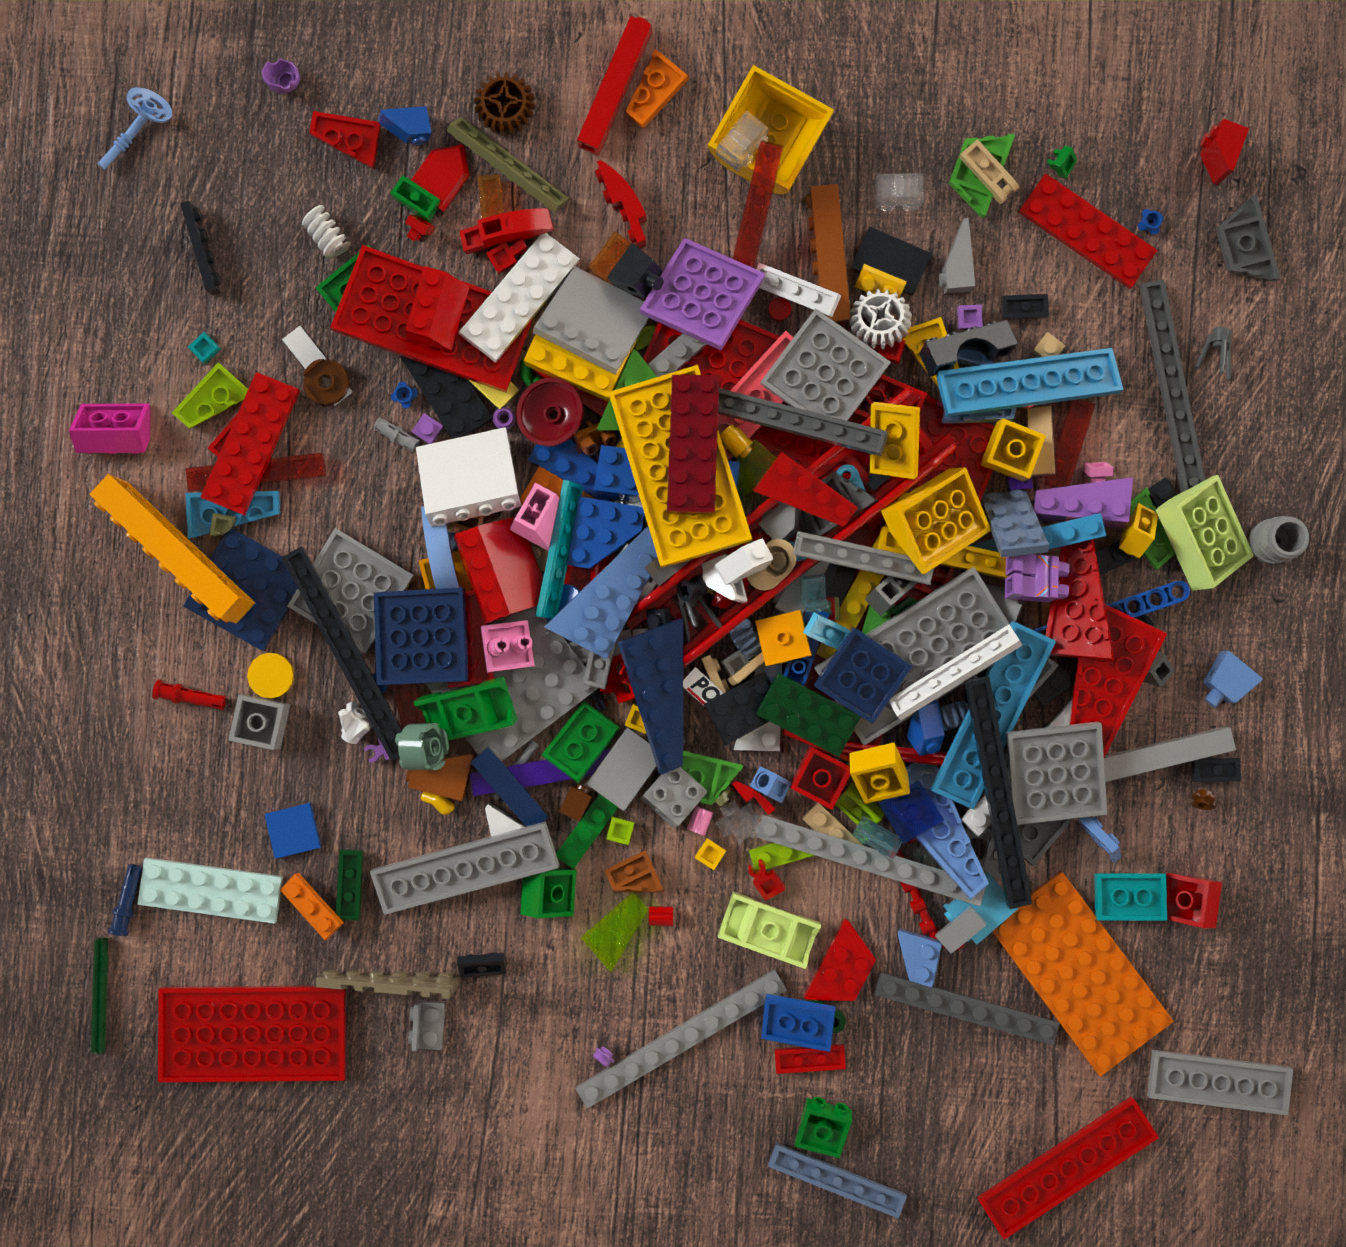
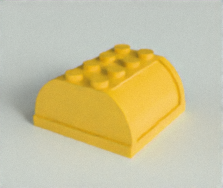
M753 65L709 141L707 148H709L715 159L728 170L768 192L787 194L829 122L834 109Z

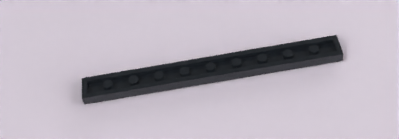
M300 547L281 557L390 760L393 761L399 758L395 738L398 733L402 732V728L379 685H377L373 674L305 548Z
M984 676L964 681L1006 904L1009 909L1031 905L1032 899L990 677Z

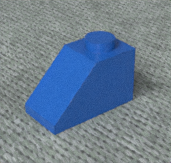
M426 106L381 109L379 124L403 142L413 143V145H422L428 142L431 128Z
M933 700L913 713L907 738L919 756L939 752L945 735L937 700Z

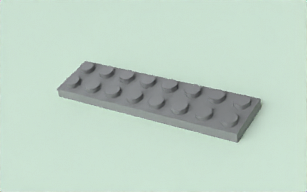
M545 821L374 868L370 871L383 913L386 915L553 870L560 865Z

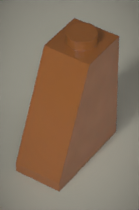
M475 754L445 758L442 761L446 760V762L439 770H408L406 775V781L409 782L407 788L462 801L465 799L470 772L473 767L471 760L475 758Z

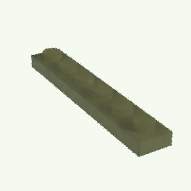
M460 117L449 124L447 131L456 140L469 147L473 153L479 155L490 163L493 168L502 172L510 181L519 185L528 195L536 198L546 208L555 213L566 205L569 199L566 195L466 119Z

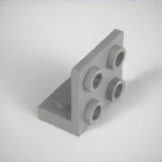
M679 767L663 775L661 774L640 799L672 828H676L705 796L707 790Z

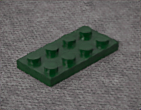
M779 672L756 712L758 716L838 757L861 718L852 710Z

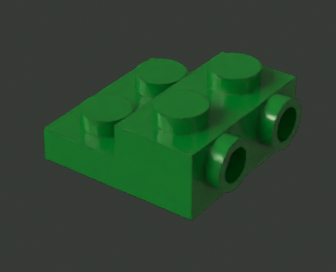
M821 1097L807 1098L794 1147L840 1158L852 1123V1109H849L846 1104L840 1102L835 1105L826 1103Z

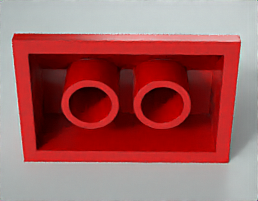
M424 266L405 329L406 340L451 352L469 292V286L447 272Z

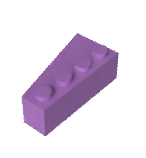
M1133 477L1037 490L1033 500V509L1039 521L1059 523L1101 513L1104 527L1125 529L1130 517Z

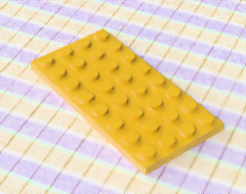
M698 365L608 392L661 568L752 541L719 431L717 441L715 515L667 514L672 375H701Z

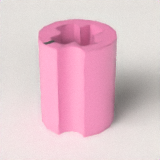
M695 806L687 829L705 835L713 812Z

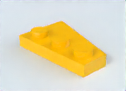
M939 317L910 327L906 337H902V340L906 341L905 345L927 372L919 352L924 346L925 341L933 337H937V339L945 337L947 332L942 318ZM957 361L952 367V369L959 368ZM936 375L931 376L932 380L938 386Z

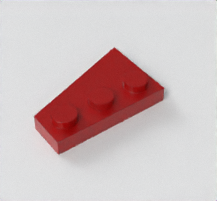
M313 111L309 131L312 137L374 169L382 128L379 122Z

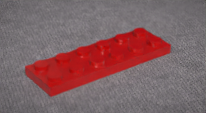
M1046 173L1018 211L1019 214L1128 289L1132 288L1157 252V249Z
M255 373L201 494L202 499L241 515H246L300 393L298 388L261 373Z

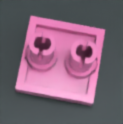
M528 620L481 626L487 673L535 666Z

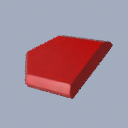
M464 144L433 149L411 179V181L441 200L438 209L443 213L470 176Z

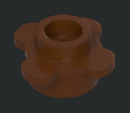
M1200 789L1191 796L1194 799L1192 806L1195 808L1213 810L1216 807L1214 804L1216 798L1209 790Z

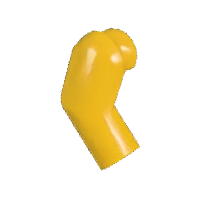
M423 792L421 795V801L432 804L443 815H449L454 811V803L444 796Z

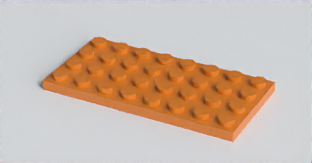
M1059 871L1030 893L1031 905L1018 907L1019 909L994 929L992 933L1095 1072L1101 1077L1174 1021L1100 921L1096 920L1094 913L1065 874Z

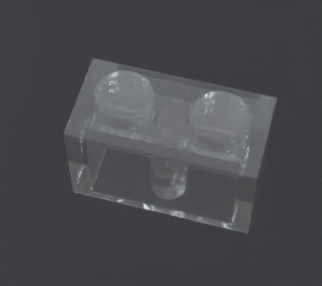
M746 110L717 146L716 155L736 171H739L742 166L746 168L753 160L754 156L752 154L757 148L761 150L768 141V127Z
M923 173L877 174L874 181L875 208H881L882 211H892L895 208H904L906 211L916 210L924 201Z

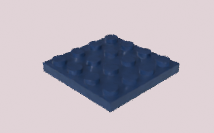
M232 528L224 534L210 560L242 589L255 604L238 623L230 621L226 623L221 619H214L207 612L209 608L204 603L201 605L191 597L192 592L183 607L261 651H265L288 612L289 607L287 605L298 588L281 558L283 556Z
M465 588L374 592L377 685L469 681Z

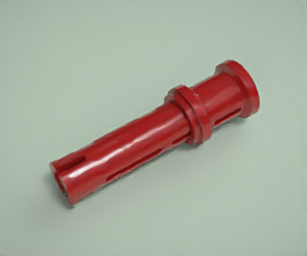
M157 679L153 687L152 698L155 700L159 698L171 700L174 704L187 702L224 710L226 705V696L184 688L179 683L173 685L163 683L162 680Z

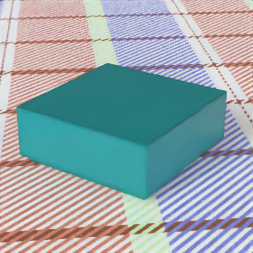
M205 332L188 346L205 365L222 350Z

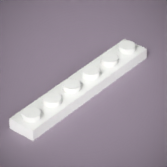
M1007 625L894 695L889 702L901 721L1021 647L1022 643L1011 626Z

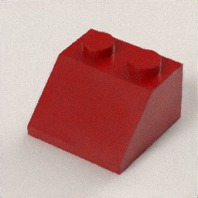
M1224 118L1217 125H1213L1209 133H1205L1200 143V146L1203 147L1200 156L1215 185H1219L1234 171L1249 131L1248 127Z
M1166 872L1167 920L1200 928H1216L1222 882Z

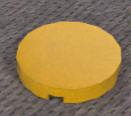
M266 653L259 655L248 668L247 679L249 686L254 693L261 697H281L290 690L294 683L293 665L281 654Z

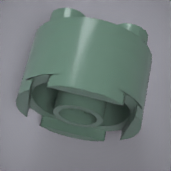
M409 724L404 727L401 733L396 735L395 742L398 746L402 769L425 771L439 770L444 766L446 760H442L444 754H448L449 742L445 730L439 728V724Z

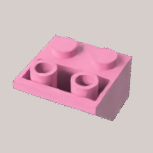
M535 483L515 517L510 530L549 551L559 497L554 492Z

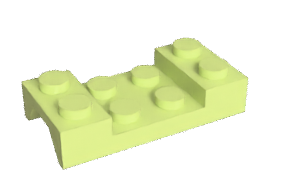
M733 891L718 932V938L806 969L809 954L821 924L815 920L789 913Z

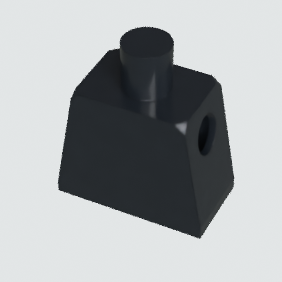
M631 243L607 276V279L615 287L640 297L647 296L651 289H661L664 283L663 278L660 277L662 274L661 268L651 257L633 243Z

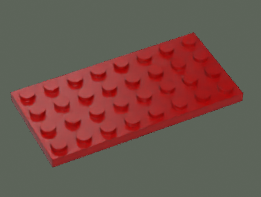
M362 245L332 321L331 331L507 393L534 317L495 363L459 335V331L492 292L461 281L469 286V292L452 351L449 352L406 340L405 329L424 267Z
M316 986L160 987L158 989V1082L344 1081L346 1079V989L320 988Z

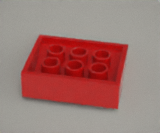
M516 516L476 526L456 533L454 536L456 546L486 625L538 606L543 577L529 540L510 530Z

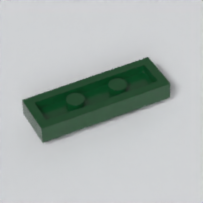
M339 850L336 915L341 920L359 921L361 918L364 850Z

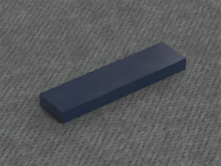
M489 746L471 760V764L526 827L542 823L548 818L545 810Z

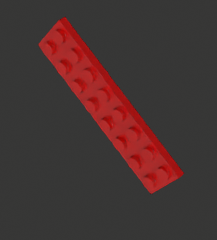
M1130 1096L979 1195L977 1199L1003 1240H1005L1159 1139V1136L1135 1099Z

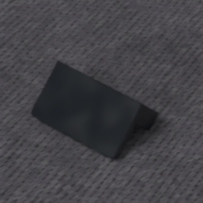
M829 563L815 595L822 598L839 597V605H841L857 569Z

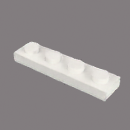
M758 264L756 269L765 273V279L760 285V289L812 310L816 308L827 316H833L841 298L840 294L767 265Z

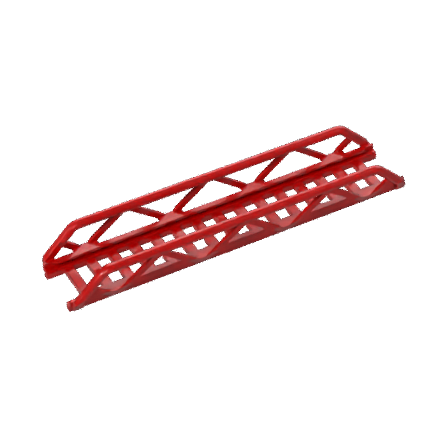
M909 387L900 392L887 404L913 406L921 397L918 395V392H914ZM871 416L861 425L871 427ZM919 427V443L925 449V452L918 456V477L904 480L905 478L891 476L885 484L874 491H871L865 484L869 481L868 474L852 456L857 450L839 445H834L805 469L818 479H822L825 475L828 477L834 473V468L845 461L847 465H852L857 469L863 485L878 502L861 516L859 515L862 512L852 517L844 527L838 526L822 537L831 538L834 536L832 539L846 540L951 455L957 448L956 443L953 441L954 437L947 433L933 444ZM769 497L746 516L750 532L766 534L759 523L762 521V516L769 509L774 510L779 505L778 500ZM795 534L790 541H795L797 535ZM730 548L692 559L637 603L630 613L626 625L633 630L644 620H647L646 609L661 608L663 605L666 608H670V613L676 620L682 619L681 610L672 600L677 595L676 588L678 582L683 580L689 581L693 576L702 575L703 563L724 554L727 555ZM805 559L773 589L765 591L755 587L751 589L748 585L745 588L748 602L732 603L728 609L720 614L717 618L721 624H725L718 630H716L718 628L700 602H698L699 606L696 609L707 621L708 625L697 632L688 620L691 640L683 644V655H685L683 656V668L819 560Z

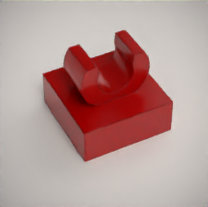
M409 215L405 222L412 227L407 237L413 241H420L423 235H432L435 229L434 225L419 215Z

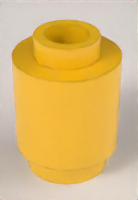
M733 424L720 434L722 444L736 459L738 457L744 459L753 450L750 447L753 442L739 427H735Z

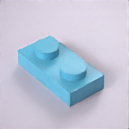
M814 612L803 633L832 648L838 649L850 632V629Z

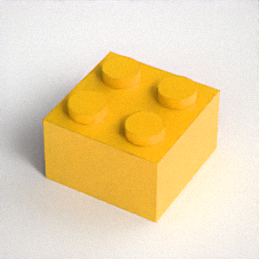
M1003 418L995 424L980 465L1022 482L1028 480L1032 475L1046 435Z
M895 742L850 753V774L865 804L910 794L908 771Z

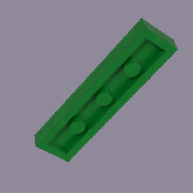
M599 794L556 853L557 858L574 869L618 807Z

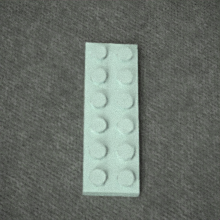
M144 858L137 905L275 924L278 917L283 876Z

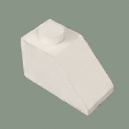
M762 538L739 548L714 566L724 585L727 586L766 569L773 560V557Z
M724 554L702 564L703 580L709 588L730 600L741 603L748 602L742 579L725 586L714 566L729 555Z
M491 803L485 808L491 836L526 827L523 823Z

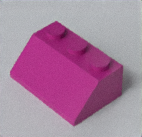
M81 404L69 429L75 452L87 454L145 453L150 441V404Z

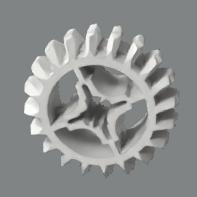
M877 289L876 294L868 291L867 297L861 295L859 301H855L853 309L850 311L851 320H849V324L852 326L851 331L853 334H856V338L859 340L863 339V343L866 345L872 343L873 349L876 345H880L883 350L885 344L892 348L894 341L900 343L902 337H906L908 329L911 327L910 320L912 314L909 312V304H904V297L898 298L896 292L889 295L888 289L885 293H880V290ZM890 311L896 314L899 321L894 319V316L890 314ZM862 317L866 318L867 322L871 324L870 328L863 322Z

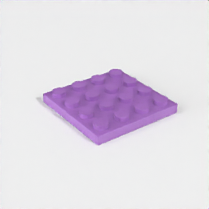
M684 238L660 276L664 280L662 288L651 290L640 308V314L722 350L765 279V273Z

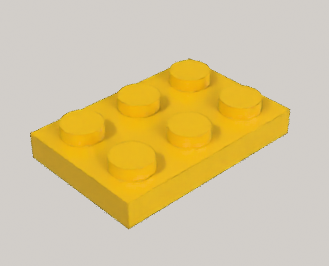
M879 402L871 404V427L885 430L889 435L881 457L870 454V473L909 479L918 477L920 407Z

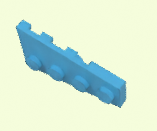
M256 491L245 516L202 499V493H185L188 539L210 533L213 513L238 517L234 526L280 514L279 491Z

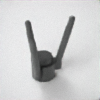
M1216 327L1213 329V334L1207 335L1206 343L1195 365L1196 368L1200 367L1210 345L1213 344L1214 349L1221 350L1220 374L1224 373L1226 361V379H1231V329Z
M695 595L689 601H683L678 596V604L687 641H690L691 638L686 611L689 613L693 627H697L693 609L699 606L698 602H700L718 628L722 626L702 595Z

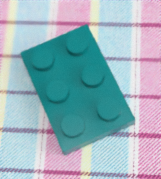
M1094 873L1096 920L1167 921L1165 873Z

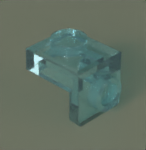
M817 574L800 577L801 602L805 610L818 613L823 609H829V603L826 599L825 576Z

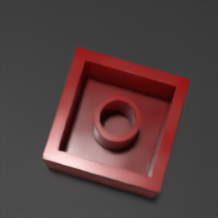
M809 746L791 781L790 788L833 810L851 775L850 766Z

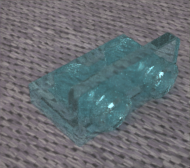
M864 816L852 834L861 843L870 845L878 850L880 854L894 859L903 842L902 838Z

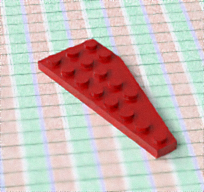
M1106 604L1105 609L1114 661L1078 658L1069 725L1100 722L1102 724L1104 758L1168 634Z

